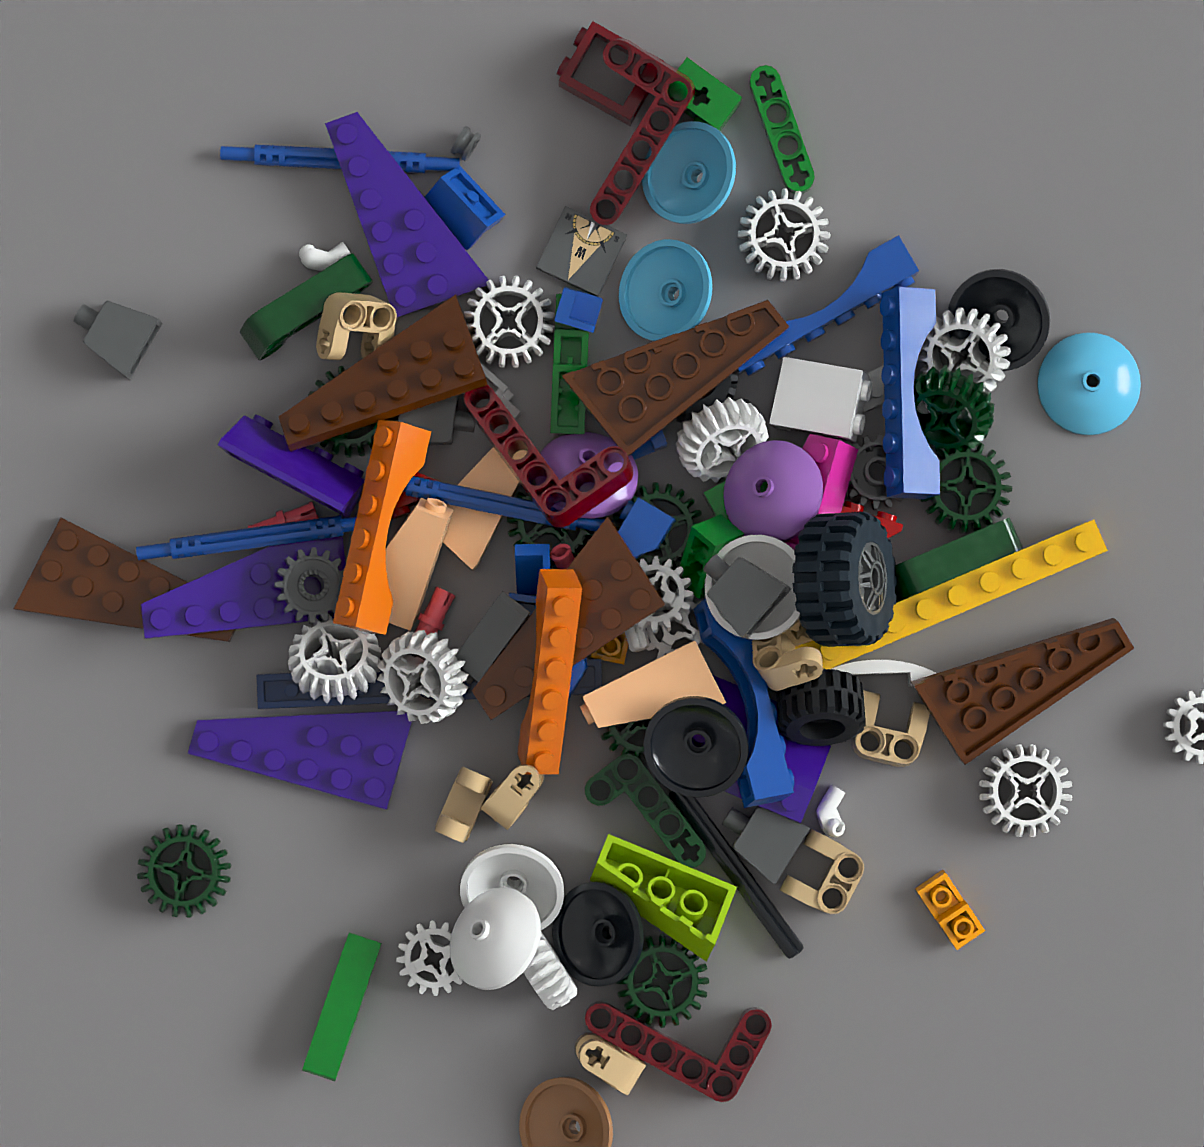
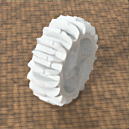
M782 189L781 199H777L775 192L771 190L768 192L769 203H766L761 196H758L755 201L760 209L757 210L755 207L748 205L746 212L752 219L747 217L740 219V224L749 228V230L738 231V238L748 239V242L741 244L739 249L741 252L752 251L745 258V262L750 264L757 259L759 263L754 271L759 274L764 266L769 268L767 273V279L769 280L773 278L775 271H780L781 282L786 281L787 271H791L794 280L800 279V267L809 275L813 271L809 261L816 265H820L822 262L821 257L815 252L827 253L829 247L819 241L830 239V232L820 231L821 228L828 226L829 221L828 219H816L823 212L821 206L816 207L813 211L809 209L814 200L812 197H808L804 204L799 202L801 198L800 191L795 192L792 200L788 199V189ZM782 209L797 212L804 217L807 223H791L785 217ZM771 212L774 228L770 232L764 233V236L756 238L757 224L767 213ZM780 224L785 232L794 233L793 236L789 237L788 247L782 238H774V235L779 233ZM812 232L811 247L802 257L797 259L794 242L804 237L805 234ZM760 248H778L787 262L777 261L768 257Z
M500 276L501 287L495 288L493 281L488 280L486 283L490 292L486 294L479 287L475 290L481 300L478 302L475 299L469 298L467 304L474 308L475 312L464 311L463 316L467 320H473V323L467 324L469 332H475L471 336L473 344L480 342V345L476 348L478 356L487 350L489 353L486 356V363L491 364L495 356L500 357L499 367L505 368L506 358H512L513 368H518L519 362L517 357L523 356L526 364H531L532 360L529 352L533 351L537 356L541 357L543 351L537 344L540 342L546 346L550 345L551 340L544 336L543 333H554L555 326L545 324V321L555 319V313L543 312L544 309L551 305L550 299L538 301L544 293L541 288L536 289L532 294L529 292L532 288V281L527 280L523 288H520L519 276H514L512 286H507L505 276ZM507 295L525 299L522 303L519 302L512 308H506L495 301V299ZM487 307L497 321L491 333L485 338L481 331V317ZM532 307L538 317V325L533 337L522 326L523 318ZM501 314L503 316L509 314V318L511 314L517 315L515 324L518 331L515 328L510 330L509 326L508 330L501 329L503 326ZM512 336L524 345L514 349H503L494 344L504 337Z
M962 307L956 310L955 317L947 310L942 314L943 320L936 317V324L923 343L921 349L925 351L919 354L918 361L927 362L928 364L923 366L920 371L927 373L928 370L935 367L940 372L941 368L944 367L938 352V347H941V352L949 359L948 369L950 372H955L959 367L960 370L969 369L973 372L978 370L983 375L973 378V382H984V392L985 388L993 391L997 387L995 381L1001 382L1005 377L1002 370L1010 366V362L1002 357L1009 355L1011 349L1006 346H1000L1008 337L1006 334L996 335L997 330L1000 328V323H994L992 327L986 324L990 319L989 314H985L979 320L977 319V309H972L968 317H966ZM956 329L971 331L970 335L965 339H958L954 336L949 338L944 335L946 332ZM980 338L988 348L990 362L986 360V356L978 348ZM971 343L967 350L969 352L967 358L957 366L960 360V351Z
M728 397L724 403L716 399L714 404L709 407L703 404V410L699 413L692 412V419L684 421V428L677 432L678 441L675 444L680 456L679 459L683 467H686L693 477H700L703 482L712 479L716 483L721 477L726 479L732 465L739 456L754 445L766 442L769 438L765 425L766 422L756 407L751 403H745L742 398L733 401Z
M328 614V621L321 623L316 618L313 624L314 627L311 628L303 625L302 635L295 634L293 639L294 645H291L288 651L290 657L288 666L289 670H291L293 681L295 684L299 683L302 693L310 691V696L313 700L323 695V700L327 704L332 697H337V700L342 704L344 696L349 695L355 700L357 690L367 693L368 683H375L377 679L376 672H380L377 666L381 661L382 653L375 634L334 624L333 618ZM357 664L353 669H351L350 671H348V669H349L351 666Z
M418 630L415 633L407 632L401 638L394 639L381 654L383 660L377 666L383 671L377 680L385 683V687L382 688L380 693H388L391 699H389L387 705L396 704L398 706L397 715H403L407 712L409 722L419 719L421 724L429 723L430 721L434 723L441 721L445 716H450L455 712L456 707L462 704L464 700L462 695L469 688L463 683L469 674L461 671L465 661L457 660L455 655L458 649L453 648L450 650L448 648L449 639L438 641L437 632L427 635L425 630ZM410 654L420 655V656L426 658V660H423V659L419 658L418 656L414 658V657H413L412 655H410Z
M1021 744L1015 745L1016 756H1012L1008 748L1003 749L1004 762L998 757L993 756L991 761L997 767L994 771L988 767L983 769L986 775L991 776L990 782L986 780L979 781V786L989 787V794H980L979 800L990 799L991 805L985 806L983 812L987 814L995 810L997 813L991 819V823L996 825L1002 819L1005 820L1002 826V831L1005 833L1011 830L1012 825H1016V837H1022L1024 827H1027L1030 837H1035L1036 825L1039 826L1043 833L1049 832V827L1046 823L1048 819L1052 824L1059 825L1060 820L1054 813L1056 811L1062 814L1068 813V809L1060 805L1061 800L1072 801V795L1062 794V788L1072 787V782H1061L1060 777L1068 773V769L1061 768L1058 771L1054 769L1059 764L1060 758L1054 757L1047 762L1049 750L1046 748L1040 752L1038 757L1035 756L1036 745L1033 744L1029 745L1027 755H1024ZM1025 761L1034 763L1041 768L1030 777L1023 778L1010 767ZM1002 775L1006 778L1012 790L1010 797L1003 806L998 795V786ZM1047 776H1049L1053 788L1049 806L1040 795V786ZM1017 782L1023 785L1034 782L1032 784L1034 790H1030L1033 792L1032 797L1034 799L1029 797L1017 799L1019 797L1017 792L1021 791L1017 790L1019 786ZM1024 803H1028L1041 813L1039 816L1028 820H1021L1010 815L1014 809H1017Z
M541 931L536 953L523 973L546 1007L554 1010L569 1003L570 999L577 995V988Z

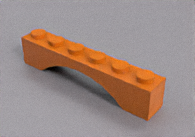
M378 420L370 459L366 469L362 495L358 505L355 526L351 536L346 566L343 571L340 593L336 603L334 624L364 632L386 635L393 606V598L386 572L388 528L402 491L411 478L424 466L431 431L403 422Z
M574 569L539 570L536 594L534 675L529 704L520 727L517 752L521 765H530L539 774H559L582 595V586Z

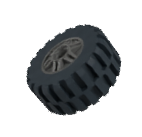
M867 512L818 514L804 525V529L800 531L798 536L799 543L795 546V563H793L792 573H794L793 593L796 595L795 606L796 610L800 613L799 620L801 625L806 628V634L821 646H864L874 644L887 633L889 629L888 623L893 619V606L896 604L897 597L895 594V586H897V576H895L896 562L895 557L892 555L893 547L891 540L887 538L888 532L881 525V521Z

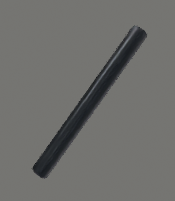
M671 791L669 796L734 886L737 887L739 893L785 956L790 959L799 954L804 949L803 944L695 797H688Z

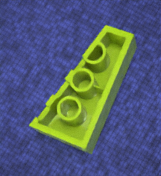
M610 834L606 838L590 877L591 882L609 883L624 891L635 904L641 917L706 962L716 944L737 889L732 884Z

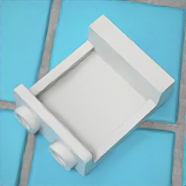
M783 357L769 424L781 430L790 431L793 429L842 438L856 443L857 435H862L865 427V415L862 412L864 402L869 401L872 393V381H869L870 376L863 370Z

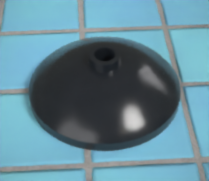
M990 269L974 274L959 286L950 301L948 310L954 317L956 310L962 307L966 317H968L972 309H977V319L979 320L985 314L990 315V319L986 323L990 327L994 323H1000V328L997 330L996 335L1006 334L1008 337L1000 346H1006L1011 349L1009 355L1002 357L1010 362V366L1002 371L1017 369L1030 362L1040 352L1047 340L1050 330V312L1046 299L1031 280L1017 272L1006 269ZM997 311H1006L1008 314V319H999L997 316ZM964 329L948 331L950 338L954 336L958 339H965L971 333V331ZM980 338L978 348L986 356V360L990 362L988 348ZM969 343L965 348H963L960 351V354L965 359L969 354L967 350L970 347L971 343Z
M687 696L665 704L652 717L644 736L645 759L653 775L668 789L688 797H709L725 791L741 776L748 759V737L740 719L724 704L707 697ZM694 735H702L705 738V742H697L694 739Z
M589 882L573 888L564 896L561 910L553 921L552 934L556 954L566 971L579 982L597 987L612 985L626 978L637 965L643 948V925L635 904L618 887L605 882ZM609 928L612 930V937L609 934Z

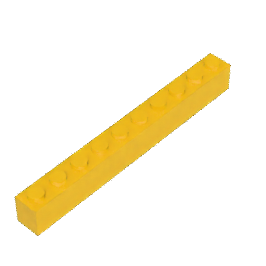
M1093 519L897 602L893 606L894 615L892 621L888 623L889 629L887 633L874 644L827 647L821 646L812 640L795 646V649L801 647L818 649L822 654L823 669H831L1108 550Z

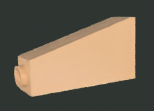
M493 447L462 479L458 486L514 497L520 482ZM520 450L514 454L512 459H521L528 451ZM446 504V507L454 509L443 544L474 572L479 566L504 516Z
M421 498L386 546V572L393 598L389 623L411 631L418 618L454 509L446 507L447 505L441 500Z
M694 640L583 696L585 704L579 707L588 725L595 722L598 728L652 719L655 713L665 704L682 697H707L722 704H725L726 701Z

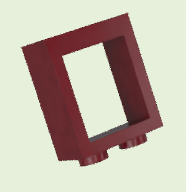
M592 21L588 29L582 27L573 43L577 49L572 58L570 59L566 56L556 73L560 76L559 87L631 126L649 92L635 84L622 106L573 79L576 70L595 37L606 43L622 38ZM614 45L615 48L629 55L626 47ZM645 63L646 66L641 73V78L644 81L653 82L658 77L657 67L654 64Z

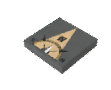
M565 206L536 269L599 297L627 238V234L608 225H601L593 220V218Z

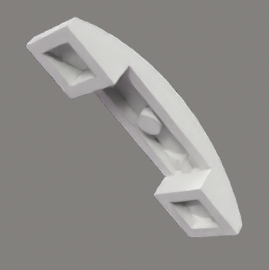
M863 660L832 668L851 673L852 675L907 673L908 687H913L911 681L936 674V672L927 668L895 660Z

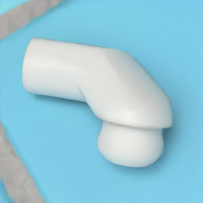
M343 242L328 252L316 249L311 244L303 246L299 251L302 264L308 269L320 272L351 254Z
M832 784L818 805L816 815L821 830L827 836L839 837L845 831V824L841 821L837 807L845 792Z

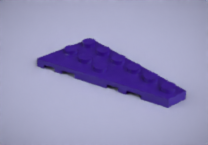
M355 112L325 123L390 305L395 308L397 317L448 300L455 294L459 296L476 290L478 287L487 286L488 278L359 113Z
M343 536L269 546L142 603L141 614L144 639L308 622V616H303L300 621H296L295 611L291 610L288 613L283 611L287 606L285 600H276L282 594V590L274 587V583L282 581L283 577L276 572L279 568H289L284 561L288 556L296 561L298 560L296 555L298 550L301 549L305 556H309L312 547H316L317 556H322L326 550L330 551L328 560L331 562L340 558L342 561L337 568L339 571L344 570L346 562ZM307 577L304 580L303 586L307 593L311 595L320 593L321 583L317 578ZM330 610L327 611L328 614L334 619L335 614L332 613ZM316 616L319 621H322L320 616Z
M398 711L197 720L188 754L387 810L412 721L409 722L407 712L403 715H397Z

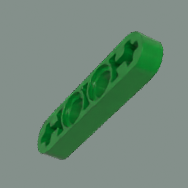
M759 66L751 74L749 82L751 93L786 189L794 194L796 191L804 194L813 185L815 178L814 170L779 73L771 66ZM761 74H765L767 78L774 79L770 84L772 96L779 93L781 97L771 98L765 103L761 102V99H766L767 97L765 88L763 86L757 87L756 85ZM772 105L783 107L786 111V118L780 123L771 122L766 114L769 107ZM783 137L793 138L797 143L795 153L791 155L782 154L778 149L779 140ZM802 156L803 161H798L797 167L801 174L807 173L808 177L804 180V186L799 187L797 182L791 183L790 178L794 175L792 165L784 167L783 162H793Z

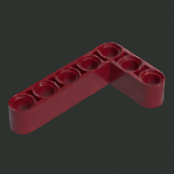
M617 38L609 42L604 48L603 60L610 69L654 95L655 99L591 203L590 214L593 220L601 225H610L621 216L695 93V86L689 77L625 38ZM614 45H623L627 48L629 57L624 64H618L612 60L611 50ZM645 63H651L657 67L658 77L653 82H647L641 78L640 68ZM680 81L686 85L688 94L685 99L676 100L671 97L669 93L671 83ZM656 111H663L669 117V126L664 130L655 128L651 122L652 114ZM646 141L650 145L651 155L649 158L641 159L635 155L633 151L635 142ZM626 170L632 174L634 182L631 187L622 188L617 184L615 176L618 171ZM603 199L612 201L616 208L614 216H602L598 211L599 201Z
M489 385L465 392L464 402L472 418L552 526L565 527L570 525L632 480L633 467L626 451L617 446L605 448L559 480ZM489 399L486 406L482 408L475 407L480 400ZM503 424L509 425L504 432L494 433L498 426ZM520 450L528 451L523 458L512 459L516 452ZM613 463H624L620 470L616 472L608 471V468ZM536 477H547L543 484L531 485ZM584 483H595L591 490L587 492L579 491ZM555 503H566L561 511H550Z
M603 1001L595 1002L587 1008L585 1014V1023L594 1034L719 1102H727L737 1094L772 1028L771 1019L763 1009L753 1007L745 1010L719 1057L714 1062L640 1020L634 1019L631 1015ZM600 1008L607 1010L611 1016L610 1022L604 1027L595 1026L590 1019L594 1010ZM756 1014L762 1016L765 1020L763 1030L759 1033L749 1032L746 1029L747 1019ZM633 1025L639 1028L641 1032L640 1039L634 1044L625 1043L621 1038V1032L624 1027ZM658 1042L667 1043L671 1048V1054L666 1060H656L651 1054L652 1047ZM736 1045H742L748 1049V1058L740 1064L733 1063L729 1059L730 1050ZM689 1059H695L701 1063V1072L695 1077H687L682 1072L684 1062ZM719 1076H726L732 1081L731 1089L725 1094H718L712 1088L713 1081Z

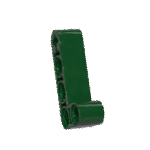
M351 253L252 314L243 324L240 334L258 360H263L280 349L287 338L321 318L324 303L330 295L338 292L359 294L373 283V280L355 254Z
M1004 519L895 565V576H897V586H895L896 603L1022 550L1023 547L1011 519Z
M623 754L617 757L587 781L585 795L592 804L597 806L606 805L625 791L679 863L695 868L704 861L706 848L703 842L641 760L635 755ZM624 759L633 760L637 765V774L632 779H623L618 774V764ZM597 780H603L609 784L610 794L604 800H596L590 794V787ZM645 787H652L658 793V801L651 807L643 806L638 799L639 792ZM672 814L678 818L679 828L673 834H665L659 827L660 820L665 815ZM685 829L690 833V836L684 837L686 842L690 846L697 844L700 848L696 852L698 858L695 861H692L690 858L682 859L681 855L685 851L679 842L675 847H672L670 841L680 837Z

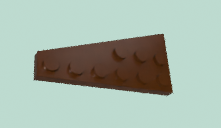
M456 294L281 414L279 420L290 452L378 422V420H385L488 385Z
M765 300L719 319L697 325L689 330L667 336L561 376L614 443L630 456L789 329L790 326L769 300Z
M609 517L605 519L567 568L574 569L582 586L573 666L666 605ZM536 609L472 690L490 720H493L531 694L536 652Z
M60 518L13 609L143 629L141 604L189 582L145 560H138L136 555ZM236 630L188 634L187 636L230 642Z
M1111 618L911 681V684L960 761L966 765L1134 649V646L1120 623L1115 618Z

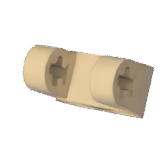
M341 292L330 295L324 303L317 335L316 349L318 356L321 359L341 360L347 349L349 332L360 331L363 332L361 356L364 358L394 337L395 322L397 320L395 308L370 295ZM348 307L346 314L343 316L344 310ZM377 310L376 316L373 318V314Z
M799 619L791 628L778 636L764 640H752L754 667L772 690L779 691L787 687L799 685L814 680L822 674V654L818 649L813 647L795 649V646L813 640L806 634V628L802 627Z
M863 690L866 726L862 733L857 734V737L852 740L854 752L863 759L896 767L910 765L917 759L926 734L930 715L925 704L913 702L905 733L874 726L880 694ZM864 734L874 735L878 741L877 749L874 751L865 750L860 743L861 736ZM899 741L906 742L911 747L910 758L901 759L897 757L894 752L895 743Z
M518 765L504 782L498 785L480 809L508 830L541 787L544 781V774H539L530 765ZM527 772L531 773V783L522 788L518 784L523 779L522 775Z
M462 766L438 818L435 831L462 843L467 841L481 811L480 808L483 806L491 788L492 779Z
M811 829L803 844L832 859V862L817 890L787 875L780 891L825 913L838 914L847 906L863 876L864 863L857 854ZM850 857L855 860L857 870L851 877H843L838 869L839 863L842 859ZM830 888L837 889L841 894V901L834 908L826 907L822 900L824 892Z
M585 1033L576 1041L575 1053L582 1066L611 1087L625 1095H629L646 1066L644 1061L594 1033ZM597 1048L600 1051L601 1056L597 1060L598 1057L594 1054H591L588 1057L586 1051L588 1049L595 1050Z

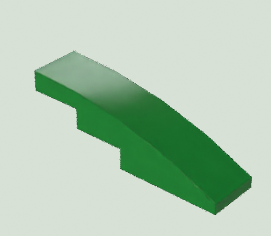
M556 294L555 316L562 294ZM555 322L550 433L585 434L586 407L561 375L588 367L589 332L559 322Z
M349 932L302 1071L336 1081L382 943Z

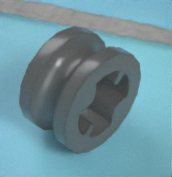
M464 127L457 137L451 153L454 155L459 153L462 155V160L467 161L476 148L481 135L479 133L471 134L470 128Z

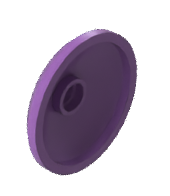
M597 433L566 434L548 443L540 454L560 480L605 448L617 445L611 438ZM632 455L628 456L633 467L632 480L580 518H600L611 515L625 507L628 501L632 499L638 482V470ZM615 462L608 468V471L616 472L622 468L624 463ZM536 477V486L543 484L547 477ZM586 482L580 487L579 491L587 492L594 487L595 483ZM558 502L552 507L561 511L566 503Z
M780 440L762 442L746 450L732 465L724 486L726 513L731 523L741 530L744 536L766 535L783 542L798 536L800 531L804 529V525L817 515L823 497L822 476L814 459L799 446ZM764 482H767V483H768V488H767V490H766L765 492L761 493V491H760L761 485H762Z

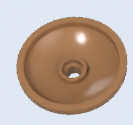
M557 1077L546 1080L532 1090L523 1104L519 1121L520 1139L523 1147H611L613 1126L608 1107L599 1093L582 1080L572 1077ZM576 1122L580 1125V1132L576 1129Z

